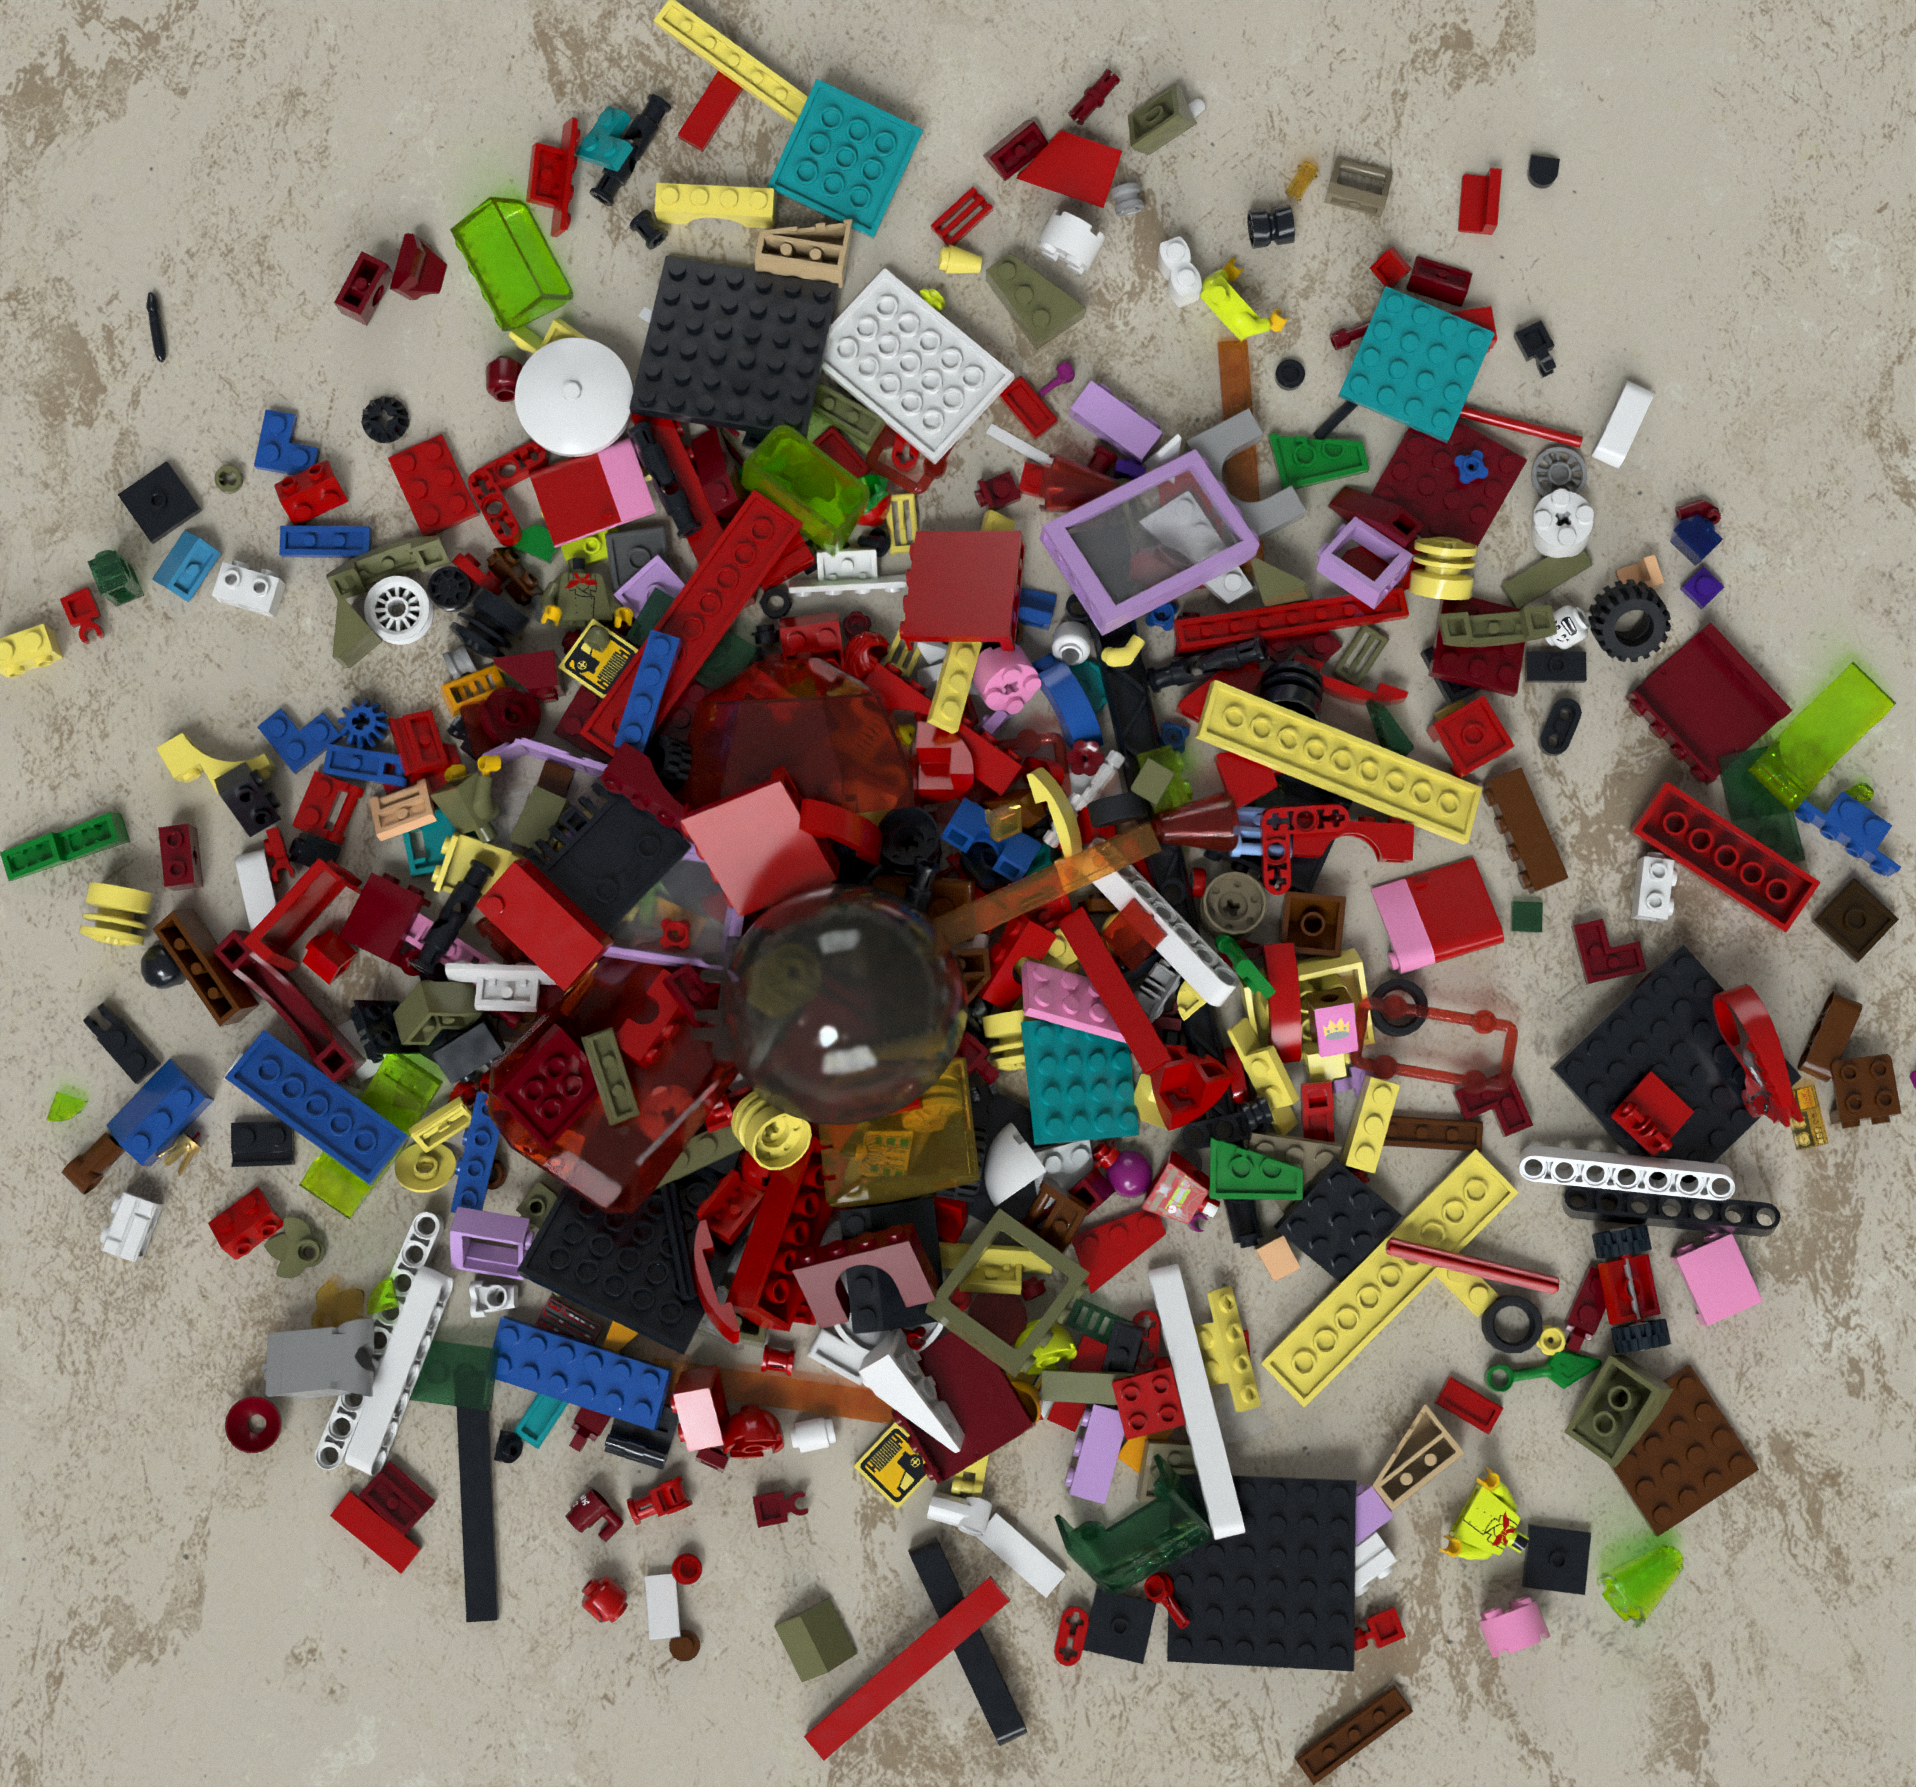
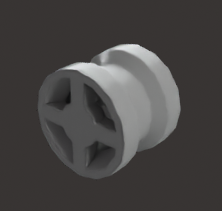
M1138 183L1122 184L1111 190L1112 199L1116 200L1117 204L1115 207L1117 216H1130L1144 209V203L1139 199L1138 195L1140 193Z
M464 644L460 645L458 650L453 653L446 652L442 654L454 680L461 678L462 674L466 672L473 673L477 671L476 665Z

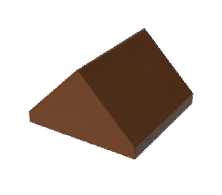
M1293 891L1285 892L1279 920V943L1293 942L1295 953L1340 957L1346 896Z

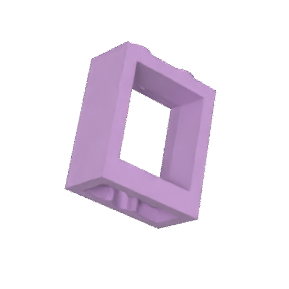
M1355 516L1347 525L1343 523L1334 535L1335 539L1331 543L1326 542L1320 548L1317 557L1320 559L1316 571L1375 609L1408 572L1413 554ZM1350 539H1353L1390 564L1375 581H1372L1335 556Z
M457 1207L450 1228L451 1268L523 1280L524 1277L517 1274V1269L535 1238V1232L530 1231V1219ZM470 1237L518 1245V1249L470 1242Z

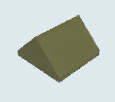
M1176 84L1128 115L1130 144L1135 151L1150 155L1197 124Z
M1253 557L1251 560L1265 607L1305 602L1314 599L1305 581L1256 557Z
M338 597L332 657L344 668H351L378 646L382 640L345 598Z
M830 1597L774 1626L801 1682L826 1674L857 1654Z

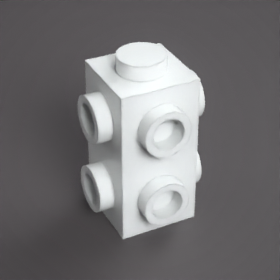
M1648 852L1647 856L1638 859L1631 919L1661 923L1668 920V916L1672 915L1674 898H1670L1671 887L1676 885L1678 871L1674 868V860L1665 859V854Z

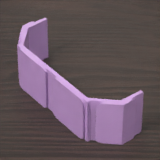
M516 738L512 744L507 742L482 754V756H500L501 766L527 754L598 778L607 767V764L585 757L579 759L573 757L569 752L526 738H521V740ZM495 771L490 772L491 778L494 777Z

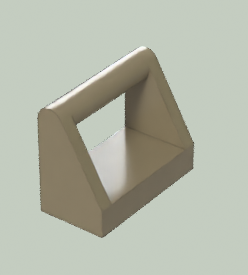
M1336 157L1324 203L1381 218L1386 205L1393 172ZM1339 170L1383 181L1381 195L1338 184Z

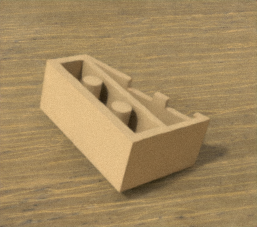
M852 219L843 220V223L825 225V223H817L815 227L797 229V226L760 231L754 257L755 271L838 283L839 288H843L852 241Z
M1424 1404L1372 1485L1390 1512L1464 1454V1451L1426 1404Z

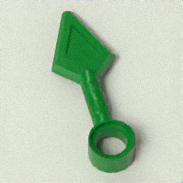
M1562 1350L1551 1355L1545 1365L1511 1370L1505 1365L1494 1364L1486 1369L1484 1382L1492 1391L1505 1392L1512 1387L1514 1382L1548 1377L1562 1389H1565L1602 1365V1361ZM1498 1369L1503 1370L1507 1376L1506 1383L1501 1387L1494 1386L1491 1381L1492 1373Z

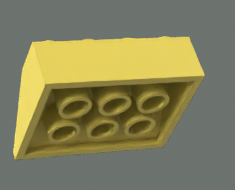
M1355 948L1341 951L1340 957L1320 955L1297 960L1302 1043L1312 1042L1306 993L1340 987L1346 988L1354 1002L1358 1047L1375 1043L1363 962ZM1264 968L1258 969L1261 972V974L1266 978V976L1264 975ZM1237 974L1245 1018H1248L1261 1047H1268V1033H1270L1268 999L1260 991L1254 994ZM1301 1046V1059H1303L1302 1046Z

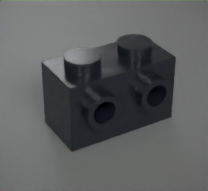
M244 762L214 779L219 795L249 837L281 820L278 811L281 803L273 791L268 793L263 786L266 785V782L258 769L252 771L249 765Z
M486 1017L436 1048L432 1056L451 1085L459 1080L464 1084L477 1075L475 1070L484 1064L487 1068H490L503 1059L501 1054L505 1051L506 1046Z

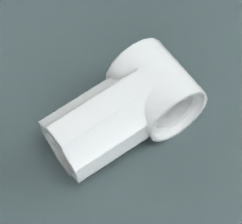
M934 1491L927 1518L957 1526L960 1531L966 1534L981 1537L985 1535L992 1504L981 1498L967 1497L963 1499Z

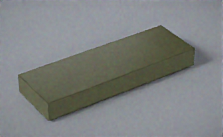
M819 382L812 414L871 447L885 427V421L876 413Z
M1584 550L1573 557L1552 558L1548 556L1503 583L1500 587L1512 606L1521 609L1588 569L1593 563Z
M608 1027L581 1037L609 1125H615L640 1115L613 1028Z
M1043 1368L1041 1401L1117 1405L1112 1381L1135 1375V1373Z

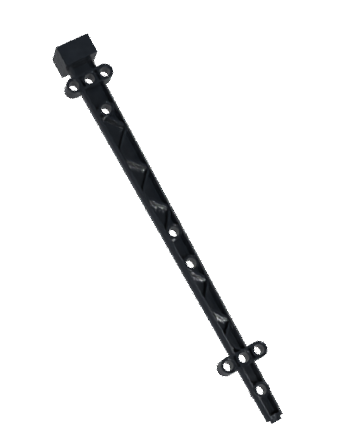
M1124 524L1070 535L1109 596L1115 600L1116 605L1129 599V593L1133 590H1140L1141 592L1147 590V588L1136 581L1127 582L1125 571L1129 569L1132 556ZM1074 593L1066 602L1065 615L1069 621H1076L1082 624L1089 622L1118 751L1125 757L1122 768L1128 792H1132L1131 786L1148 758L1166 768L1142 649L1134 661L1124 667L1108 666L1101 659V653L1106 647H1125L1132 635L1139 637L1136 620L1134 619L1102 636L1087 612L1082 615L1072 612L1070 606L1075 602H1080ZM1169 785L1156 808L1151 805V802L1144 799L1148 815L1135 820L1143 858L1156 891L1201 937ZM1175 886L1180 892L1179 899L1176 901L1168 900L1164 895L1165 887ZM1182 976L1180 978V984L1178 988L1175 990L1176 1000L1178 991L1183 982L1185 981V979ZM1206 1002L1185 1021L1181 1020L1188 1051L1202 1058L1208 1054L1227 1068L1216 1007ZM1231 1083L1217 1103L1203 1114L1204 1120L1189 1123L1180 1132L1182 1145L1190 1150L1210 1147V1136L1244 1147L1243 1140L1249 1139L1250 1131L1246 1127L1242 1113H1237ZM1221 1121L1228 1122L1232 1128L1231 1135L1226 1139L1219 1137L1216 1132V1127ZM1261 1123L1258 1131L1266 1132L1269 1124ZM1192 1127L1198 1128L1202 1133V1140L1197 1145L1190 1144L1186 1138L1187 1131ZM1223 1199L1233 1244L1240 1243V1248L1259 1245L1257 1239L1263 1238L1256 1200Z

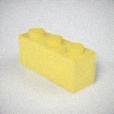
M1365 1074L1341 1156V1163L1375 1174L1400 1085Z

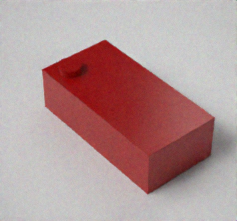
M526 857L514 861L475 905L563 991L576 986L615 942Z

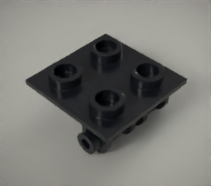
M353 1001L355 1006L351 1008L350 1018L353 1020L358 1036H362L360 1042L365 1044L363 1047L367 1054V1059L372 1060L373 1063H379L384 1060L383 1054L420 1053L417 1045L401 1044L393 1016L394 1011L400 1005L399 1001Z

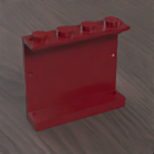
M1711 622L1626 697L1630 702L1629 708L1639 717L1643 716L1650 724L1648 726L1650 731L1657 738H1663L1670 745L1669 751L1677 760H1683L1691 768L1689 772L1696 781L1704 782L1706 785L1714 782L1718 775L1770 728L1793 711Z
M953 1332L948 1333L919 1352L922 1359L917 1363L925 1377L932 1376L936 1383L934 1387L939 1402L945 1401L965 1434L961 1450L954 1453L897 1410L893 1409L891 1411L898 1426L904 1425L910 1436L906 1439L915 1454L919 1452L925 1463L922 1465L925 1474L930 1481L935 1479L937 1484L943 1483L1037 1426L1004 1369Z

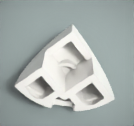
M1011 1122L994 1138L985 1160V1185L995 1207L1047 1171Z

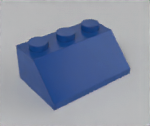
M169 1059L106 1126L119 1145L141 1166L151 1167L160 1158L156 1156L169 1148L180 1134L182 1135L214 1099L172 1059Z

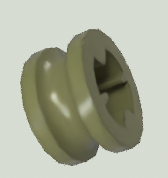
M229 465L222 466L215 473V484L222 492L232 494L242 487V475L235 467ZM233 473L236 474V477H233L236 481L233 486L230 484L223 486L221 484L225 482L222 479L224 474L229 476Z

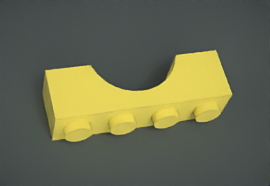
M656 183L655 215L658 223L688 224L693 220L701 218H720L737 222L749 228L774 229L776 197L774 188Z

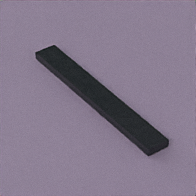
M487 1371L455 1373L466 1622L496 1621L499 1619Z

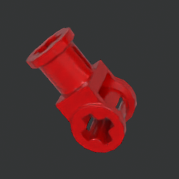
M682 1475L657 1485V1487L650 1489L647 1495L634 1500L632 1498L627 1499L628 1509L635 1525L641 1524V1520L658 1514V1517L665 1514L669 1515L693 1505L692 1500H688L683 1488L682 1481L684 1479ZM648 1504H652V1506H649V1507L644 1508V1509H640V1508L643 1507V1506H646V1505H648Z

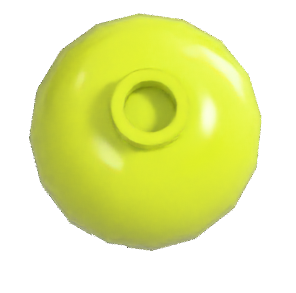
M1040 1319L1031 1321L1026 1325L1027 1329L1022 1331L1016 1339L1015 1348L1021 1347ZM1055 1323L1050 1330L1054 1335L1044 1349L1040 1346L1033 1354L1036 1360L1028 1372L1025 1373L1026 1375L1042 1374L1043 1368L1057 1369L1056 1362L1064 1359L1065 1364H1067L1076 1357L1077 1349L1070 1333L1060 1324Z

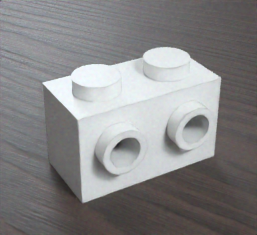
M233 561L232 564L222 562L212 597L218 602L275 618L286 586L278 578L279 574L267 569H261V572L250 570V565L239 561Z

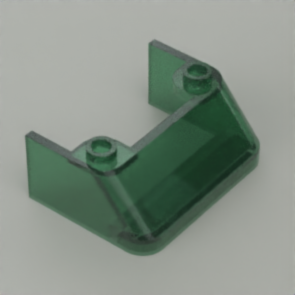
M1159 1453L1153 1456L1161 1475L1152 1486L1153 1493L1157 1499L1107 1529L1102 1523L1097 1521H1086L1074 1529L1060 1514L1054 1517L1067 1554L1108 1594L1115 1595L1128 1590L1201 1546L1210 1538L1211 1532L1208 1524L1180 1476Z

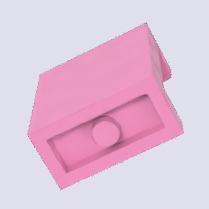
M1710 1233L1703 1237L1704 1243L1694 1246L1693 1242L1685 1244L1676 1249V1255L1670 1257L1672 1263L1677 1264L1698 1310V1313H1695L1700 1325H1711L1763 1302L1733 1234Z

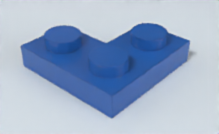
M265 410L254 462L256 469L295 475L318 463L320 454L318 448L292 443L297 421L295 414Z
M280 708L257 726L295 774L299 773L327 751L328 744L334 745L343 738L324 713H321L299 731L287 714Z

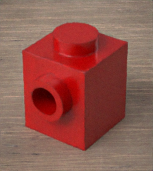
M329 929L321 937L317 934L307 943L305 948L308 951L302 962L330 985L348 970L357 952Z

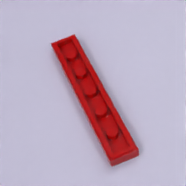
M1082 906L1059 920L1057 924L1144 1074L1149 1075L1173 1060L1085 908Z

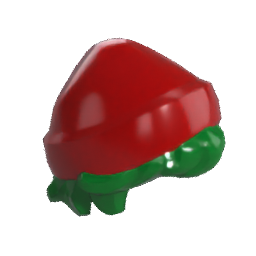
M879 474L864 475L852 484H849L848 488L844 487L841 490L839 507L843 509L844 515L849 522L868 527H877L883 523L889 512L892 499L886 477H881Z

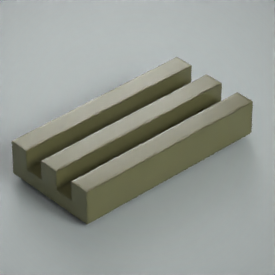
M1363 625L1331 674L1335 677L1338 676L1345 683L1347 682L1358 687L1390 639L1370 626ZM1368 633L1371 635L1347 672H1343L1341 670L1364 634ZM1375 639L1379 640L1380 644L1355 680L1351 677L1352 673Z

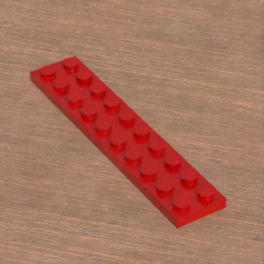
M753 490L653 629L680 638L683 644L674 673L668 681L660 704L655 732L803 527L802 522L756 490ZM648 637L579 732L580 735L612 757L618 751L614 746V742Z

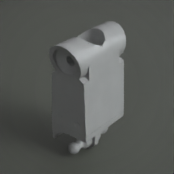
M363 1318L345 1322L339 1327L268 1334L267 1356L265 1357V1363L261 1365V1372H264V1380L266 1381V1396H285L304 1400L353 1393L373 1397L372 1358L374 1353L375 1320Z

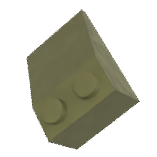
M1609 1355L1564 1432L1613 1468H1616L1659 1415L1674 1389L1626 1355Z

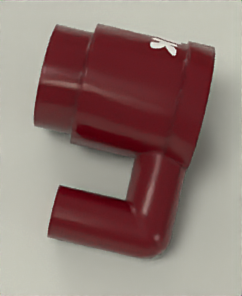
M589 1487L565 1515L570 1524L580 1533H583L587 1528H591L603 1517L608 1524L598 1535L604 1542H607L624 1524L623 1519L593 1487Z

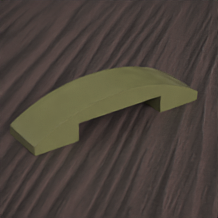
M439 536L416 537L390 543L363 553L329 572L326 578L337 600L338 597L347 599L365 593L367 585L384 578L396 576L419 567L423 573L449 564L450 559Z
M1551 605L1523 607L1519 612L1471 616L1468 615V612L1438 615L1443 644L1448 646H1499L1537 640L1557 634Z

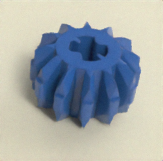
M363 698L360 706L354 699L351 701L353 707L351 711L347 707L342 708V712L347 717H341L337 720L340 725L344 726L339 730V734L341 736H348L346 743L350 746L357 742V747L364 749L367 741L374 748L376 747L374 738L378 737L380 740H385L386 738L380 731L390 728L388 723L383 722L388 717V713L380 711L381 705L378 702L371 705L368 698ZM364 718H366L370 723L369 725H364L362 730L358 723L364 722Z

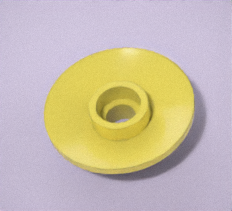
M416 1143L406 1148L398 1156L394 1168L398 1182L408 1190L431 1192L445 1186L452 1179L456 1171L455 1156L443 1144H439L425 1153Z

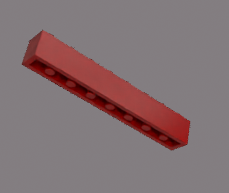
M632 414L631 420L634 426L644 421H651L653 425L652 431L658 443H662L668 455V466L679 477L692 504L690 508L697 522H701L703 526L696 534L686 538L698 565H700L727 525L723 524L720 526L716 514L712 512L702 489L699 472L696 473L692 465L696 461L690 445L684 447L681 442L680 436H683L684 433L679 421ZM676 483L670 489L664 490L665 493L668 495L677 493ZM754 597L751 598L746 607L755 604Z

